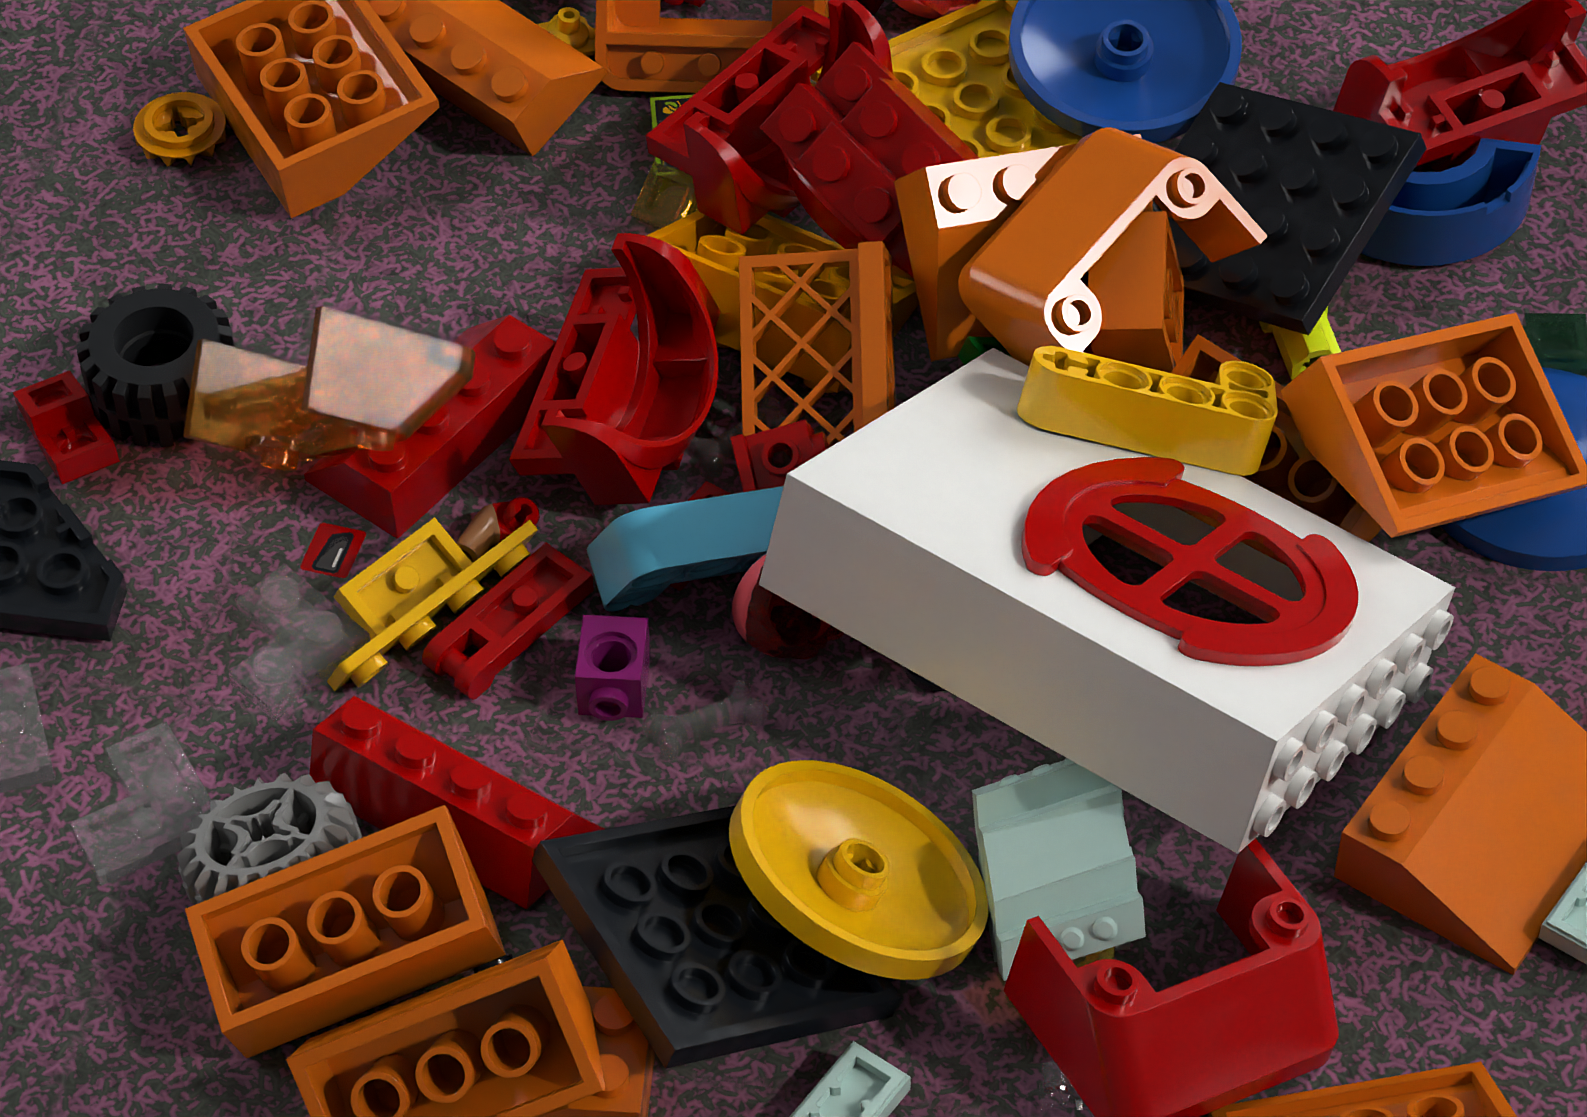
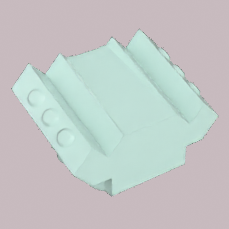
M1065 758L1063 761L1051 765L1044 764L1034 768L1032 771L1020 775H1010L1001 779V781L972 790L974 823L979 849L978 867L984 881L988 899L987 921L994 962L998 964V970L1003 981H1006L1026 921L1036 916L1041 918L1071 960L1080 957L1097 960L1106 958L1116 950L1130 949L1131 941L1146 937L1143 897L1137 889L1136 861L1132 847L1129 846L1124 821L1121 788Z

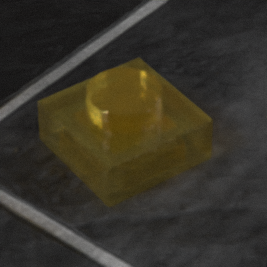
M653 162L630 215L639 222L661 229L698 211L692 176L683 171Z

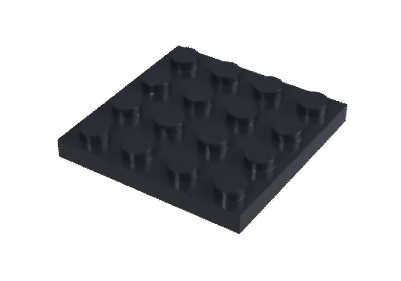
M1219 82L1201 109V112L1180 141L1175 152L1196 159L1204 164L1267 234V238L1260 245L1212 263L1179 225L1168 216L1184 279V299L1309 336L1427 149L1421 133ZM1153 201V211H1162Z
M735 806L540 841L532 858L534 865L665 1069L892 1017L902 999L888 978L853 969L816 951L784 928L760 904L743 880L731 852L729 824Z

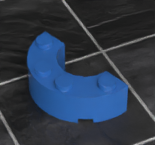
M1481 138L1476 153L1460 166L1441 172L1412 171L1361 253L1369 258L1403 265L1443 266L1445 264L1465 261L1494 249L1516 231L1526 216L1530 205L1541 145Z

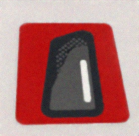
M320 523L300 568L324 575L346 578L366 537V532L329 523Z

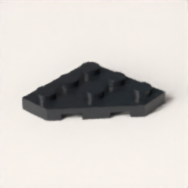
M0 460V628L111 641L127 594L124 575L111 559L107 561L93 543L90 532L67 503L64 505L50 489L48 479L36 464Z

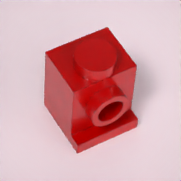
M806 420L747 436L739 434L730 437L743 492L784 486L787 473L830 448L825 433L819 432L815 434L814 429ZM791 449L793 453L791 462L783 468L774 467L772 464L774 453Z

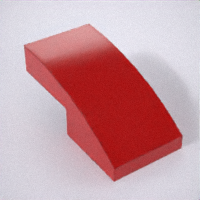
M70 370L13 392L16 404L61 484L120 462L114 441L95 417L88 394Z

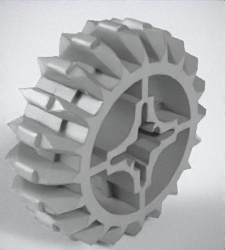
M283 773L274 782L265 783L258 777L254 786L244 790L233 787L232 796L224 801H210V813L196 815L192 818L193 830L186 832L180 837L183 849L177 855L180 865L178 870L189 901L198 904L362 838V834L350 803L346 802L342 793L334 791L329 781L315 783L310 774L303 775L292 781L286 773Z

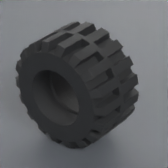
M158 284L157 289L146 290L144 285L132 288V294L123 296L119 293L109 298V306L106 308L97 307L90 314L91 323L83 324L79 333L81 343L77 344V355L85 390L89 396L95 417L104 429L111 428L112 436L121 441L126 440L131 435L133 436L134 444L138 446L148 447L151 440H159L161 447L174 446V438L184 436L186 441L190 442L200 438L199 429L205 427L207 430L212 431L221 424L219 413L230 415L235 407L234 397L240 395L241 389L240 372L232 329L225 311L217 309L216 301L208 295L197 297L196 289L186 286L180 290H173L172 284ZM169 362L163 365L151 366L158 363Z

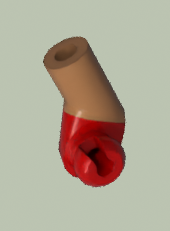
M525 497L514 498L510 502H497L484 506L457 539L456 544L473 563L488 552L491 547L496 546L527 521L531 520L536 526L540 518L539 509L532 500Z

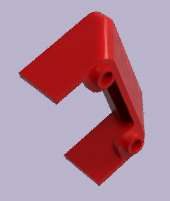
M1256 838L1238 853L1216 909L1251 956L1161 991L1155 992L1141 972L1123 961L1102 959L1077 968L1039 916L1026 921L1003 991L1094 1117H1200L1318 1069L1329 1060L1338 1040L1339 1028L1320 921L1310 905Z

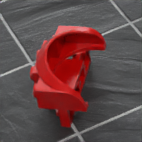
M857 0L828 1L830 19L801 5L645 135L649 154L692 176L699 212L743 235L769 211L785 218L801 204L792 187L782 149L759 127L798 82L811 85L810 76L823 66L818 78L819 81L853 41L861 43L893 74L891 52L887 37L875 17Z
M1531 0L1510 14L1467 36L1418 56L1388 65L1376 55L1356 60L1348 68L1333 111L1421 133L1427 149L1416 166L1428 162L1434 172H1441L1462 165L1476 153L1481 138L1540 145L1551 117L1587 105V59L1575 44L1587 11L1577 0Z
M854 41L815 86L798 82L759 127L782 149L794 192L806 212L817 225L844 249H858V243L883 241L892 257V275L914 281L894 181L927 166L979 159L957 135L861 43Z
M617 233L611 250L621 267L586 269L584 271L509 458V461L520 476L574 474L595 505L650 503L661 471L678 470L685 450L690 445L710 410L718 381V351L714 329L721 311L691 261L680 250L662 240L640 234ZM636 314L638 321L639 342L630 330V327Z

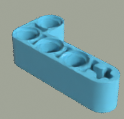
M784 486L647 507L616 518L586 549L604 609L614 612L623 610L629 605L638 606L655 599L673 583L747 571L758 559L767 554Z

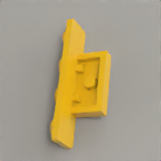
M435 517L340 587L333 596L368 638L369 642L341 662L329 677L327 683L334 691L350 680L358 688L367 683L388 664L382 655L399 642L406 650L411 649L436 628V624L431 618L447 606L454 614L458 613L484 591L483 587L478 583L494 570L503 578L527 559L531 553L525 546L538 531L537 527L531 520L527 521L472 563Z

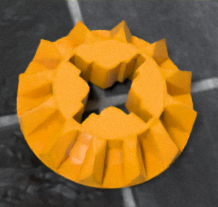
M177 92L163 95L149 102L137 114L133 125L135 142L137 146L142 147L147 159L160 157L167 167L177 159H185L192 166L196 155L213 156L215 144L226 141V118L218 103L205 95L192 92ZM175 121H180L181 127L184 126L188 132L187 135L177 137V134L174 132V128H176Z

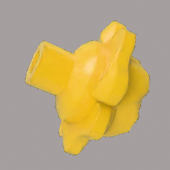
M562 8L549 22L537 24L585 56L595 55V28L589 26L586 18L580 16L579 11L575 8Z

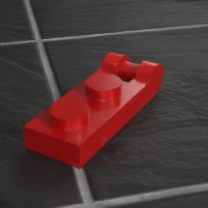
M547 542L544 543L427 644L422 654L423 665L437 675L442 676L447 673L454 679V686L457 690L472 700L477 699L491 686L495 675L594 591L592 574ZM473 644L480 650L469 658L462 652Z

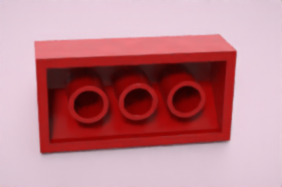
M511 315L468 328L304 474L305 481L398 539L523 425L556 342Z
M356 696L350 698L313 728L309 774L315 783L329 781L334 791L343 794L346 802L350 803L357 817L381 830L445 805L449 810L481 885L525 909H528L549 889V886L532 861L540 841L605 829Z

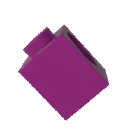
M583 615L575 672L578 715H593L598 719L615 721L623 717L643 718L651 656L648 618Z

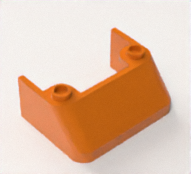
M596 0L595 62L604 67L607 72L602 81L615 90L697 93L801 5L828 18L829 0H773L772 21L660 17L661 0ZM817 71L810 76L812 86H815L818 81Z
M1106 127L1083 137L975 253L961 270L958 288L961 299L966 307L1014 359L1030 366L1035 349L1041 346H1057L1083 352L1097 336L1102 323L1101 307L1094 294L1080 279L1152 200L1162 211L1167 212V215L1179 225L1212 263L1260 245L1267 238V234L1200 161L1122 130Z

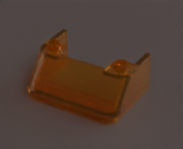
M323 306L317 307L315 310L308 366L215 341L200 339L197 341L183 437L261 456L260 465L283 471L297 470L298 462L363 449L392 451L394 443L410 438L473 379L476 352L460 344Z

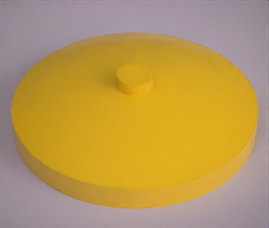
M797 760L779 763L760 772L750 782L733 810L729 824L731 852L736 866L752 894L771 916L790 933L816 951L839 963L885 978L900 980L928 979L945 974L961 964L985 929L988 919V899L984 881L971 855L955 834L929 809L913 797L882 779L848 766L824 761Z

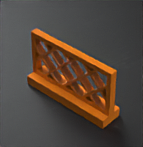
M883 241L858 243V249L739 257L742 434L744 436L758 433V428L761 431L769 430L758 419L757 403L775 384L798 404L778 427L798 422L808 413L830 433L826 437L829 447L845 439V433L853 425L854 432L896 407L892 257ZM849 266L850 287L832 306L809 286L825 268ZM808 269L801 278L792 271ZM781 271L795 284L770 310L755 297L754 272ZM805 292L826 313L801 338L780 317ZM849 304L851 323L841 315ZM755 307L765 315L757 325L755 321ZM836 320L851 334V349L833 367L811 345ZM775 324L796 345L771 371L756 357V342ZM806 352L828 373L802 399L781 380V377ZM851 364L852 383L842 375ZM757 368L767 376L758 386ZM838 381L853 395V409L834 428L812 406ZM791 449L784 450V452H785L790 458H792V456H793L792 450H791Z

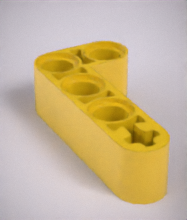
M1041 346L1035 349L1016 409L1018 415L1025 422L1043 430L1161 458H1171L1179 462L1241 476L1252 475L1258 472L1278 413L1273 377L1266 370L1248 362L1234 360L1222 363L1215 383H1210L1057 346Z

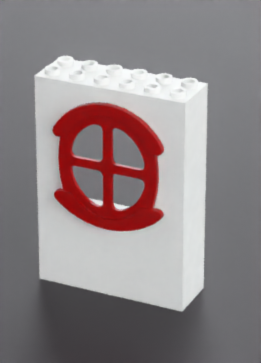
M995 348L980 355L787 473L759 581L760 586L1237 854L1259 834L1268 837L1275 830L1284 812L1290 806L1299 809L1310 796L1315 784L1320 779H1324L1327 782L1336 775L1349 753L1353 752L1359 755L1368 745L1374 731L1378 727L1389 728L1408 700L1412 703H1417L1428 688L1434 672L1433 668L1427 666L1432 649H1438L1443 643L1454 619V616L1448 613L1447 609L1456 587L1240 475L1072 437L1030 425L1018 415L1016 410L1029 366ZM1104 535L1164 568L1140 585H1129L1117 579L1101 565L1091 553L1088 545ZM1191 581L1268 623L1236 624L1214 621L1172 609L1162 601L1185 583Z

